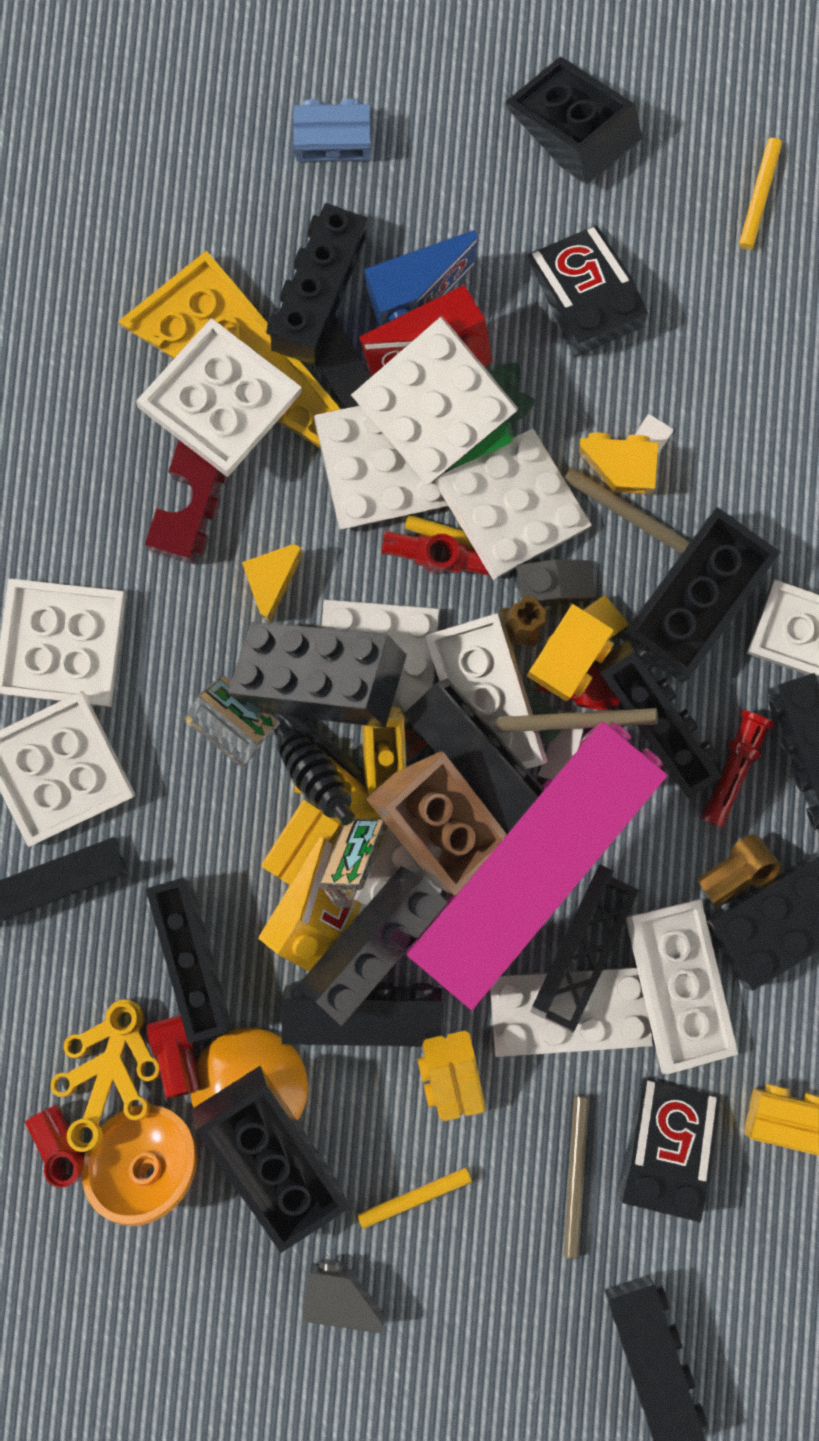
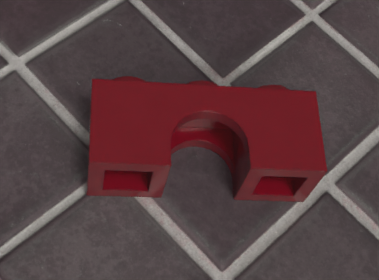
M178 440L168 472L173 480L192 487V499L185 509L178 512H168L156 508L144 545L150 552L194 565L196 557H202L206 550L208 535L204 534L208 520L214 521L219 509L220 498H216L220 483L226 484L229 476H225L187 445Z

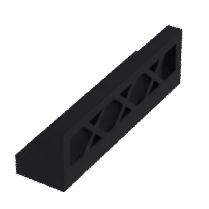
M109 838L0 880V922L128 874L116 838Z
M601 864L598 865L530 1011L574 1033L621 932L626 921L625 917L628 916L640 891L611 877L613 870ZM607 886L628 896L622 909L606 913L601 897ZM598 906L601 916L592 919V916ZM619 916L614 928H612L609 919ZM604 921L609 935L607 943L590 948L585 935L587 927ZM582 941L585 951L576 953L577 948L580 942ZM602 951L596 964L593 954ZM587 956L593 973L590 979L574 984L568 969L570 963ZM565 976L569 986L559 989ZM586 986L581 999H579L576 989ZM571 991L576 1004L571 1020L549 1011L556 996Z

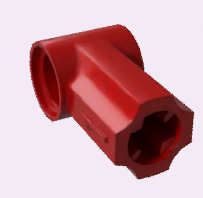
M181 1015L148 1023L149 1043L154 1057L158 1058L166 1098L181 1097L200 1091L201 1087L192 1048H195V1042L188 1044Z
M58 1104L26 1120L25 1124L44 1161L43 1172L49 1184L57 1188H64L82 1179L85 1152L76 1151L69 1145L67 1140L69 1126ZM63 1157L68 1158L73 1164L72 1176L66 1174L62 1169Z

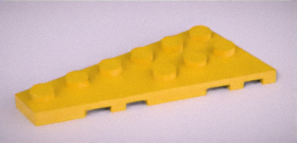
M207 250L118 321L122 328L175 359L212 318L302 387L301 395L277 422L319 448L321 447L314 415L341 410L299 360L271 351V337L266 334L268 322Z

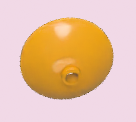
M254 1027L231 1030L213 1040L196 1061L201 1090L191 1094L193 1108L258 1066H261L298 1121L308 1096V1077L305 1065L296 1049L290 1044H282V1037L274 1032Z
M143 1105L131 1107V1112L135 1116L139 1115L143 1110ZM150 1105V1112L143 1120L127 1118L124 1110L117 1113L101 1126L103 1137L100 1145L93 1151L85 1152L82 1184L91 1206L109 1221L125 1226L145 1225L167 1215L181 1202L188 1192L197 1168L196 1142L188 1125L178 1115L164 1107ZM154 1167L153 1174L146 1178L147 1170Z

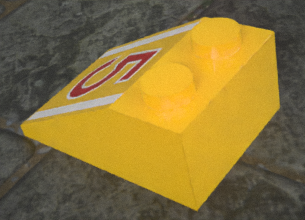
M321 836L258 937L277 955L307 971L312 969L366 907V905L351 898L357 884L321 883L336 848L335 844ZM365 864L364 869H363V871H362V874H363V872H364V870L366 869V867H367L368 864Z

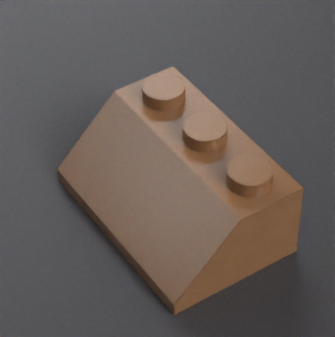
M441 751L395 772L366 799L432 883L454 896L463 888L507 835L446 754Z

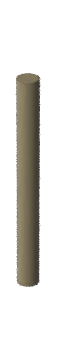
M572 467L564 477L565 482L680 554L690 543L686 538Z
M657 708L504 716L497 717V730L501 733L594 728L602 721L607 725L615 722L619 726L658 724Z
M574 1095L563 1253V1257L569 1259H578L580 1252L589 1097Z

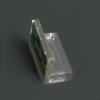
M221 675L197 695L183 720L238 766L243 768L250 762L262 742L280 725V722L271 714L247 710L228 694L231 680Z
M354 819L351 824L343 825L318 884L337 907H351L357 890H361L364 887L388 827L382 819Z

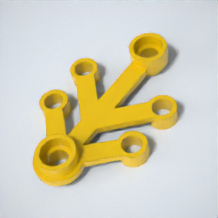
M123 999L114 1002L108 1008L104 1022L80 1035H70L64 1042L63 1049L65 1054L70 1058L81 1059L89 1053L90 1046L110 1037L106 1051L103 1054L68 1073L56 1074L50 1083L53 1094L58 1097H69L75 1093L77 1086L97 1076L83 1119L73 1122L67 1132L68 1143L76 1151L89 1152L100 1145L103 1133L99 1122L113 1081L124 1102L123 1109L127 1118L143 1120L150 1112L149 1101L139 1096L121 1058L127 1042L138 1063L136 1067L138 1077L144 1081L152 1082L161 1076L158 1059L152 1058L140 1033L145 1021L144 1012L140 1005L134 1001ZM128 1012L132 1020L127 1027H123L120 1024V1017ZM79 1039L83 1047L79 1053L74 1054L71 1050V1045L75 1040ZM148 1062H153L156 1068L155 1073L147 1077L144 1074V1066ZM66 1077L69 1080L70 1086L66 1092L62 1093L58 1088V1084L62 1078ZM138 1100L142 1103L143 1110L139 1115L135 1116L131 1112V1105ZM86 1128H90L93 1132V1138L89 1143H85L82 1140V1132Z

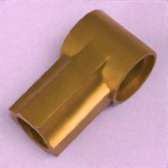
M524 596L519 603L513 604L511 608L501 607L499 612H502L511 644L535 647L540 627L545 623L546 609L539 604L538 598Z
M751 834L740 839L732 847L730 857L697 879L717 909L751 885L754 887L764 886L779 875L782 868L781 864L759 835Z

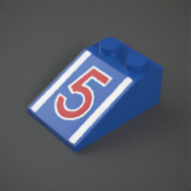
M476 230L365 268L367 297L378 327L448 293L475 265L478 240Z

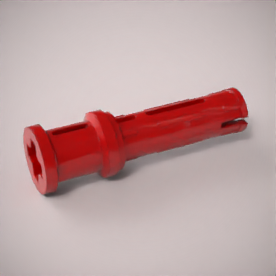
M742 710L741 717L743 720L734 740H729L727 744V750L730 751V754L721 772L722 778L716 782L704 813L700 817L721 828L725 826L726 819L752 761L757 762V759H760L762 755L759 750L768 730L773 729L775 726L773 721L747 710Z

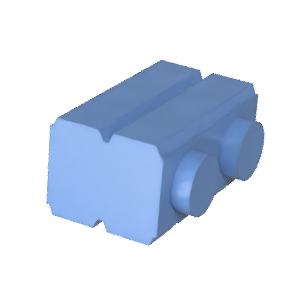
M309 99L304 101L302 105L293 106L296 162L371 161L370 104H362L358 99H344L340 104L325 105L321 100Z

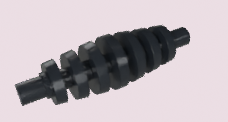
M286 724L278 725L274 730V734L279 739L277 751L296 787L326 817H337L342 825L351 824L355 819V814L350 809L352 797L331 759L301 731H291Z

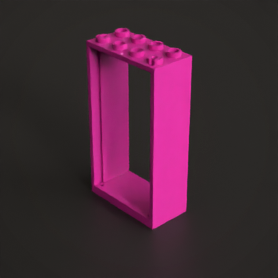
M602 721L583 736L577 752L554 779L546 780L542 785L544 791L463 888L455 896L451 894L446 900L448 903L407 949L406 955L471 1011L668 776L661 770V767L664 765L662 761L649 750L644 748L640 752L628 742L632 738L631 735L617 723L611 722L610 725H607Z

